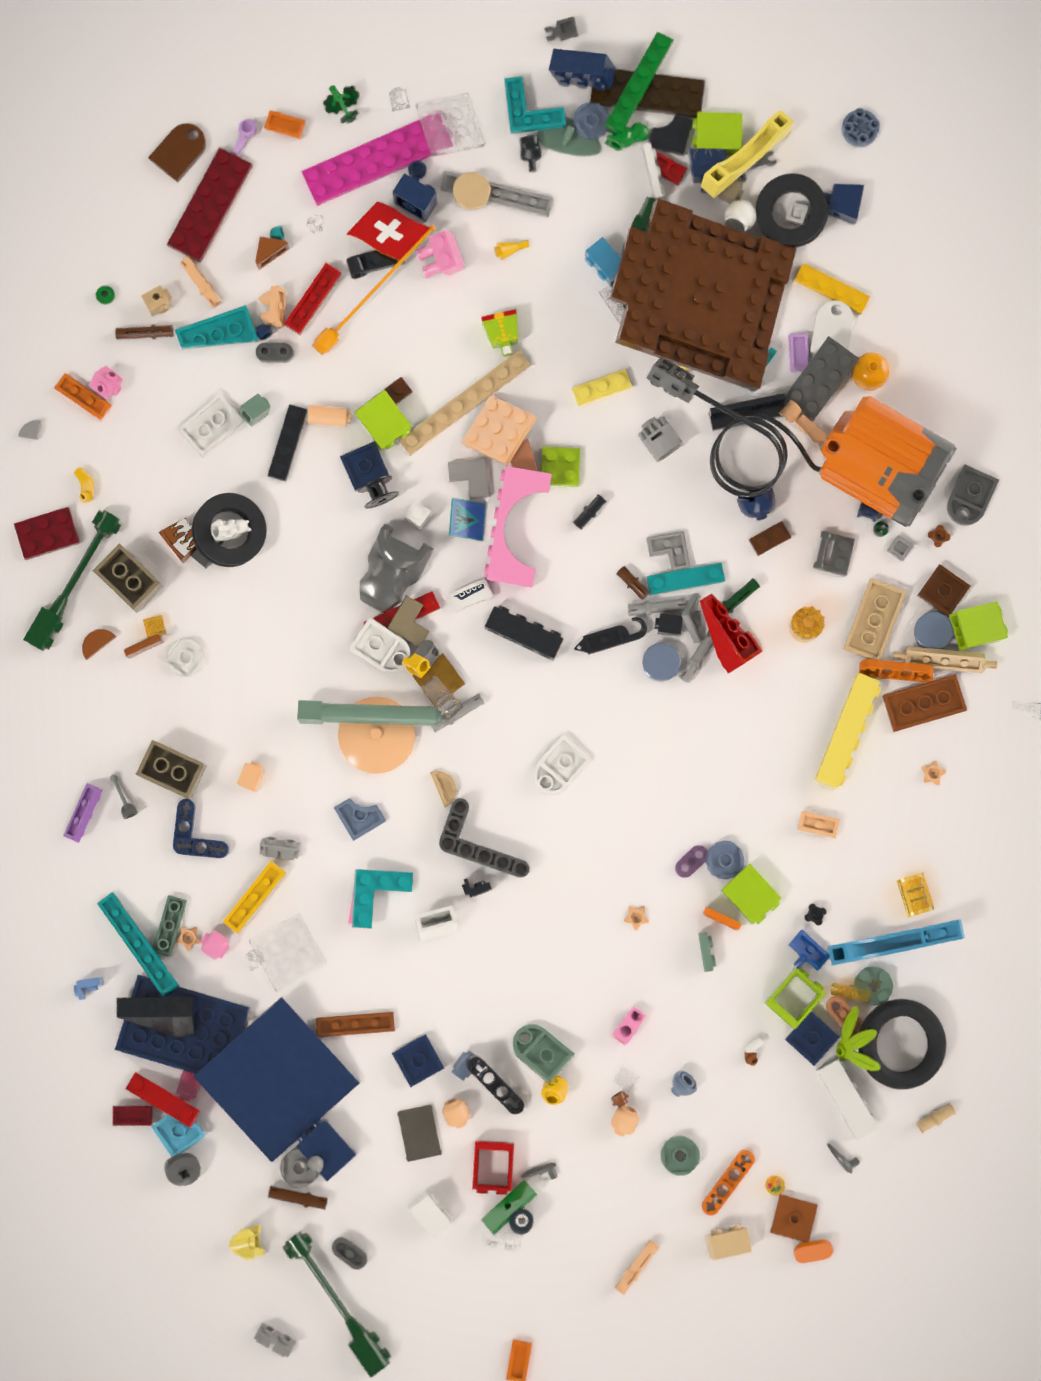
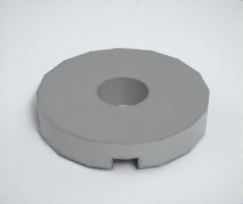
M298 1148L292 1149L285 1154L280 1165V1172L284 1181L290 1186L297 1188L310 1185L315 1181L319 1172L306 1166L308 1160ZM301 1162L305 1165L303 1173L295 1171L294 1166L296 1163Z

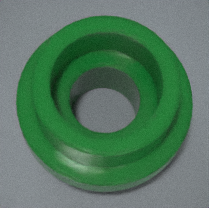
M101 286L96 291V299L101 304H110L115 298L114 290L109 286ZM108 292V296L102 297V293Z

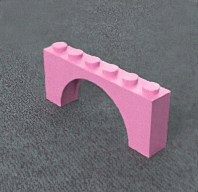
M506 466V470L502 469L500 481H504L503 488H499L497 495L500 505L499 508H495L494 519H497L496 527L492 526L490 536L494 538L493 546L489 545L487 556L490 557V563L485 565L484 571L487 580L533 587L536 568L521 563L513 556L505 541L504 526L509 511L520 499L534 493H549L552 474Z

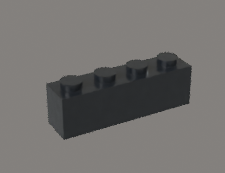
M501 605L493 607L484 626L485 630L554 661L563 643L564 638L561 637V633L555 630L549 632L543 629L544 626L535 621L532 624L526 621L527 618L518 613L515 616L509 613V609Z

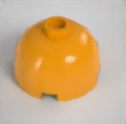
M867 352L859 356V360L851 369L852 379L857 386L866 391H875L882 388L890 374L886 358L875 352Z

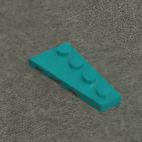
M246 305L175 330L181 349L259 342Z

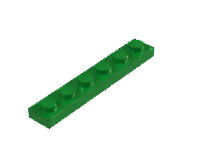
M658 31L656 32L605 123L606 127L620 134L623 133L671 48L674 39Z

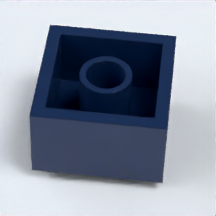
M404 173L392 191L394 204L424 222L428 220L438 204L435 189L429 184L424 185L420 183L419 179L412 174L407 175Z

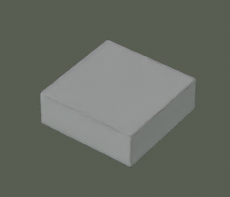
M898 535L887 551L903 562L914 545Z

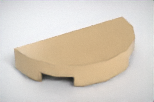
M430 772L443 805L446 808L456 797V784L452 777L445 772Z

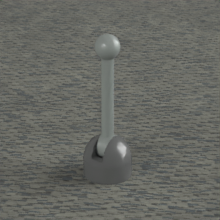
M111 775L110 781L114 783L124 804L121 808L123 818L129 819L137 815L136 807L131 803H127L117 782V776Z

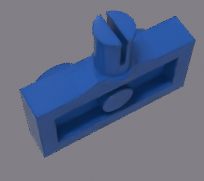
M800 930L788 944L799 955V958L794 962V966L798 965L796 967L798 969L807 962L818 971L830 957L829 953L803 930Z

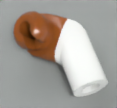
M758 1036L744 1049V1059L751 1066L758 1063L756 1050L764 1044Z

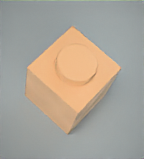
M251 761V764L245 763L237 784L257 792L265 773L261 769L262 765Z

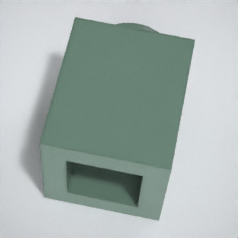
M257 393L241 405L239 414L252 427L268 415L271 406L265 397H261Z

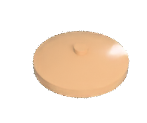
M369 697L355 703L401 706L396 701L385 697ZM340 723L338 740L342 753L353 766L367 773H386L402 765L411 754L415 742L414 725Z

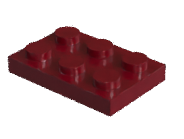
M69 507L14 523L24 560L33 559L80 544Z

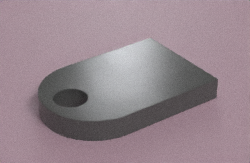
M964 464L947 501L949 517L955 523L962 526L977 523L983 517L999 479ZM964 510L967 513V519H959L958 511Z

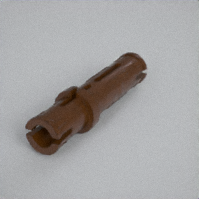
M152 324L149 327L116 328L115 336L116 340L152 338L153 340L157 339V337H173L174 330L173 325L156 326V324Z
M270 1186L268 1198L304 1205V1208L314 1207L326 1210L328 1203L327 1197L311 1195V1192L301 1193Z

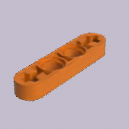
M865 659L859 663V673L871 678L930 682L934 678V668L927 664Z
M741 1150L704 1198L701 1207L705 1214L712 1216L718 1213L755 1162L754 1154L751 1151ZM742 1154L745 1156L749 1154L751 1161L749 1163L745 1162L742 1165L745 1168L744 1171L734 1165L736 1162L740 1165L743 1160L741 1158ZM731 1169L739 1171L738 1179L731 1180L728 1173ZM719 1185H725L728 1188L726 1195L720 1196L717 1194ZM714 1193V1195L722 1201L720 1203L718 1201L714 1203V1211L711 1209L707 1211L706 1203H711L714 1200V1198L711 1197V1195Z

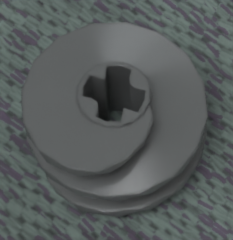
M184 1152L169 1158L164 1165V1171L167 1179L172 1184L187 1186L198 1179L201 1173V1166L196 1156Z

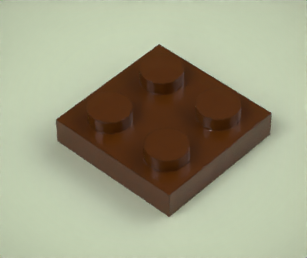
M939 564L917 596L949 617L971 585Z

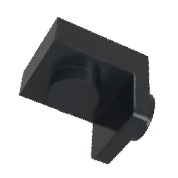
M463 879L465 884H462L465 896L469 895L470 898L492 891L490 882L485 883V880L474 884V888L471 889L468 879Z

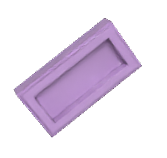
M808 333L789 334L790 372H803L809 363Z

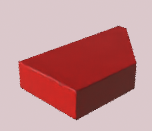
M657 152V163L660 168L661 177L678 186L687 168Z

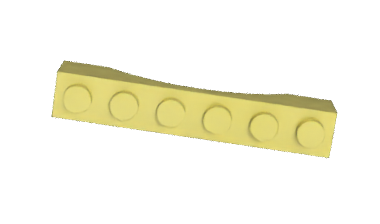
M779 110L767 120L755 136L738 152L727 160L717 163L706 172L700 187L713 198H716L789 135L794 121L783 111Z

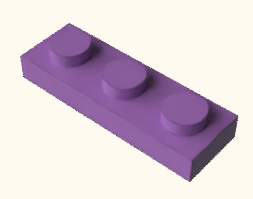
M86 783L65 830L64 837L78 843L80 842L85 833L86 826L93 815L94 808L100 799L102 789Z

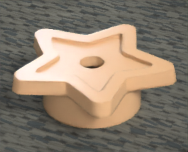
M933 761L930 766L921 767L925 774L924 783L932 781L936 785H940V777L946 771L940 769L936 761Z
M631 906L628 907L629 915L624 919V922L631 923L635 931L638 930L641 924L649 923V920L644 916L645 907L639 909Z
M184 927L180 928L181 935L176 940V943L184 944L187 951L191 949L193 944L201 943L200 939L196 936L197 927L190 930Z

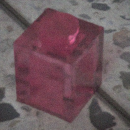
M182 1071L175 1093L180 1095L179 1098L191 1102V1099H196L201 1085L193 1077L194 1073Z

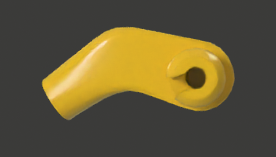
M79 467L74 472V475L81 484L79 499L84 503H90L94 496V481L86 471Z

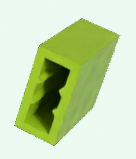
M697 112V116L693 118L692 130H696V136L692 137V148L726 149L725 155H734L742 148V113Z
M384 389L354 411L355 415L381 449L386 448L388 450L396 444L394 440L398 437L404 438L411 432L409 430L412 427Z
M998 601L958 610L949 615L959 651L1000 642L1008 638V629L1004 624L1002 609L998 605Z
M748 864L720 890L751 925L755 922L759 925L766 918L764 914L768 910L773 912L780 905L778 901L782 899L751 864Z

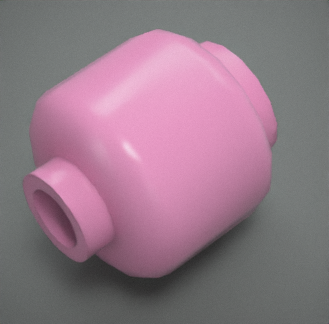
M212 931L210 934L206 932L200 941L203 944L201 951L214 960L218 959V957L222 958L230 947L228 945L229 940L218 931Z

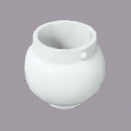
M746 200L733 201L726 208L724 225L746 232L755 223L756 210Z

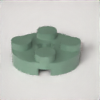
M867 967L857 974L854 979L853 988L856 996L864 1004L876 1006L888 1001L893 992V981L890 974L882 968ZM872 980L879 986L875 989V992L868 988V984H871Z
M674 1136L664 1143L660 1157L667 1171L677 1176H684L690 1174L696 1168L700 1161V1152L693 1140L686 1136ZM678 1150H682V1153L686 1154L682 1161H678V1158H675Z

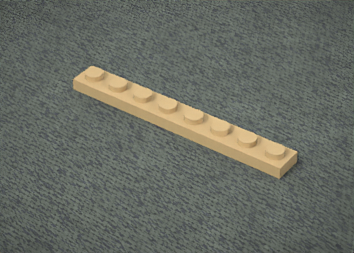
M518 350L411 430L407 436L399 439V442L410 456L488 399L490 395L496 393L528 369L530 363Z

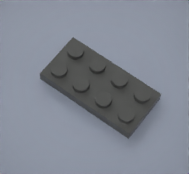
M828 336L787 392L785 400H793L804 414L815 420L857 363L859 357Z

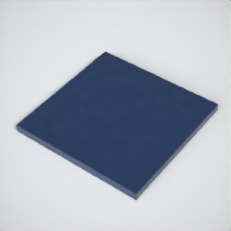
M282 996L193 1075L195 1080L271 1163L359 1084V1081Z

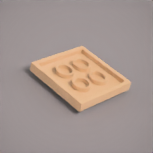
M490 395L461 443L508 466L537 418L527 411Z

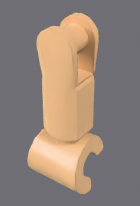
M789 400L778 414L784 416L785 420L790 423L795 421L794 425L808 435L815 443H822L826 438L825 432L815 426L805 415L802 414L800 416L802 413L801 408L793 400Z

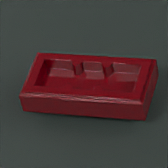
M113 1106L112 1126L153 1125V1106Z

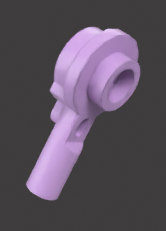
M244 119L239 123L238 131L240 136L233 149V153L236 155L240 154L246 139L254 136L257 131V126L251 119Z

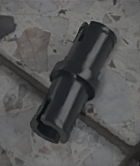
M597 494L588 506H584L583 512L573 521V524L582 530L592 518L596 517V513L607 501Z

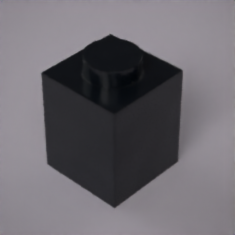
M660 613L659 618H655L654 629H658V635L680 637L683 618L681 615Z

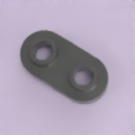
M264 342L259 344L255 350L258 360L263 363H288L294 356L292 347L287 343ZM263 349L268 350L267 354H262L261 352ZM285 349L287 353L282 355L280 354L281 350Z
M339 1237L332 1244L333 1254L352 1269L359 1270L366 1265L368 1260L367 1254L349 1239ZM339 1244H345V1250H340ZM356 1255H359L361 1257L360 1262H356L354 1260V1257Z

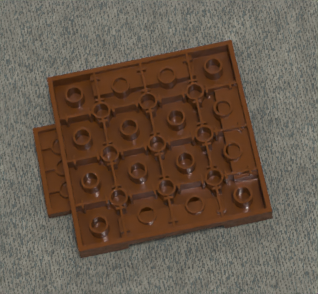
M658 198L653 203L646 232L634 227L628 229L609 298L610 300L625 304L615 343L657 358L664 357L677 365L752 391H757L760 389L769 357L768 349L784 288L789 281L797 248L781 244L764 236L761 238L692 214L693 210Z

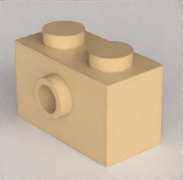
M740 1224L729 1226V1230L722 1231V1228L710 1230L711 1234L705 1235L709 1259L718 1260L752 1252L748 1229L741 1227Z

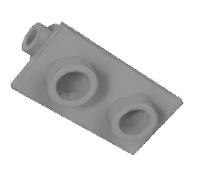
M275 837L262 838L259 845L261 846L260 854L266 857L277 858L278 851H280L281 859H298V849L301 843L293 839L277 840Z
M263 1322L254 1336V1339L257 1340L256 1342L266 1348H269L271 1343L274 1344L272 1351L282 1357H289L297 1342L290 1336L282 1334Z

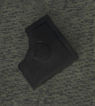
M675 115L667 126L661 128L652 127L648 143H651V147L657 150L684 156L693 119Z

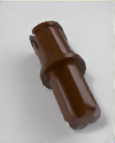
M626 566L619 569L616 575L625 582L627 588H631L640 599H645L649 595V591L641 584L639 578L635 577Z

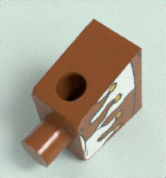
M186 518L158 532L182 563H185L197 549L192 537V525Z

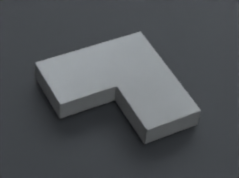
M485 459L448 462L449 482L468 480L470 499L489 497Z
M684 531L646 538L649 557L668 554L672 572L691 568Z

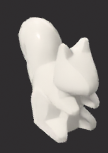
M220 519L212 524V535L216 541L234 540L239 538L242 533L251 531V528L248 527V520L238 519L234 521L232 519L222 521Z

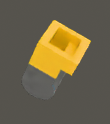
M424 640L410 658H404L402 664L409 673L422 678L439 657V651L433 641Z

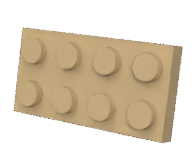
M870 578L843 650L866 659L881 660L906 591Z

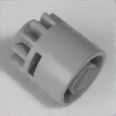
M664 416L659 419L652 417L641 426L642 431L638 433L639 438L656 462L665 459L683 445L682 440Z

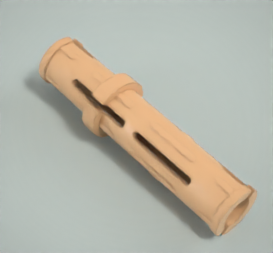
M189 256L184 258L180 265L196 284L200 295L206 298L212 308L219 306L222 300L213 290L212 284L206 281Z
M649 1239L628 1270L625 1269V1274L614 1288L625 1295L632 1283L638 1280V1275L659 1249V1246Z

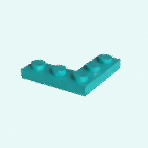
M523 77L504 78L511 134L566 127L564 107L527 111Z
M355 869L351 928L372 929L374 890L412 892L413 873Z

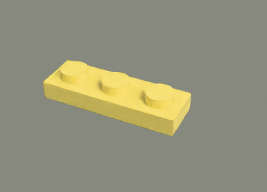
M626 369L572 387V391L579 407L631 389L632 386Z

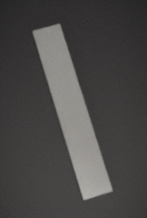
M445 171L440 190L453 193V185L461 174ZM489 182V203L549 217L553 203L552 197Z

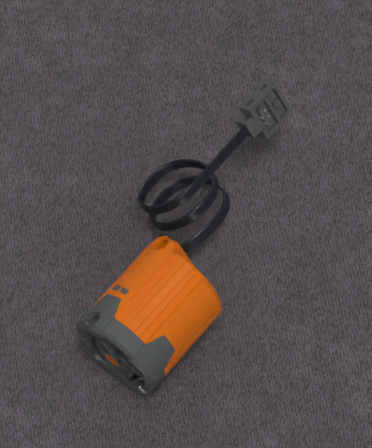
M661 357L652 366L646 378L655 387L664 388L663 391L675 398H680L688 404L694 396H697L734 417L718 435L712 446L710 469L715 481L724 490L738 497L753 498L769 491L783 473L787 463L788 450L783 436L774 426L757 418L767 420L785 432L798 447L810 468L819 472L821 479L904 527L911 526L917 513L921 511L934 490L938 479L947 466L946 463H949L957 449L952 442L875 398L866 396L861 399L855 411L843 412L820 449L826 460L822 467H818L813 463L798 438L781 422L764 413L749 412L740 415L698 391L699 385L692 382L695 375L664 357ZM744 423L766 436L773 443L779 457V467L774 479L761 486H746L736 482L726 474L720 463L719 448L725 432L730 428ZM759 425H761V426L767 428L768 430H770V431L778 438L779 442L777 441V439H776L770 432H768L766 429L760 427ZM716 468H717L719 474L722 476V478H723L727 483H729L730 485H732V486H734V487H736V488H738V489H740V490L749 491V492H751V493L741 492V491H738V490H736V489H734V488L728 486V485L720 478V476L718 475V473H717V471H716Z

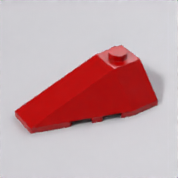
M712 593L700 600L717 657L728 674L763 652L753 635L749 631L745 632L739 626L740 622L737 619L733 620L728 615L727 608Z

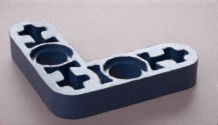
M180 800L176 812L173 838L174 851L181 855L225 858L229 854V846L225 842L192 838L196 807L192 800ZM186 802L192 807L191 810L187 811V816H191L190 820L180 818V815L184 816L185 810L181 809V807ZM183 821L188 822L190 826L186 832H181L179 829V824ZM184 840V844L191 845L190 841H194L192 845L193 853H189L190 848H183V851H180L177 844H181V841ZM200 842L206 844V851L204 853L196 851V845ZM210 843H213L212 847L218 848L219 845L222 844V847L225 848V852H222L221 855H218L217 851H211L212 855H208L210 852Z

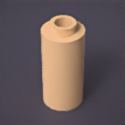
M309 405L308 424L346 427L347 423L351 422V412H348V408Z

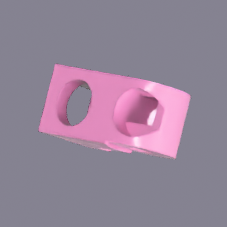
M633 1006L611 1036L623 1045H627L646 1015Z

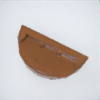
M97 629L90 632L82 644V653L85 659H90L117 636L105 629Z

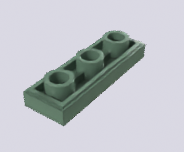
M168 895L153 946L156 953L172 956L188 900ZM168 922H171L173 925L171 929L166 927Z

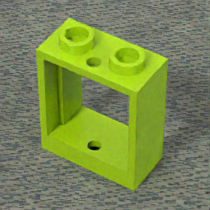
M794 968L764 1002L792 1029H796L826 995L823 992L824 987L817 981L813 983L809 980L808 977L810 975L802 968L799 970ZM795 976L817 994L796 1019L774 1001Z

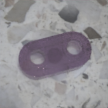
M701 845L692 847L676 863V874L681 878L690 877L705 863L707 849ZM697 851L702 852V858H697L695 853ZM686 864L688 866L687 872L682 871V865Z

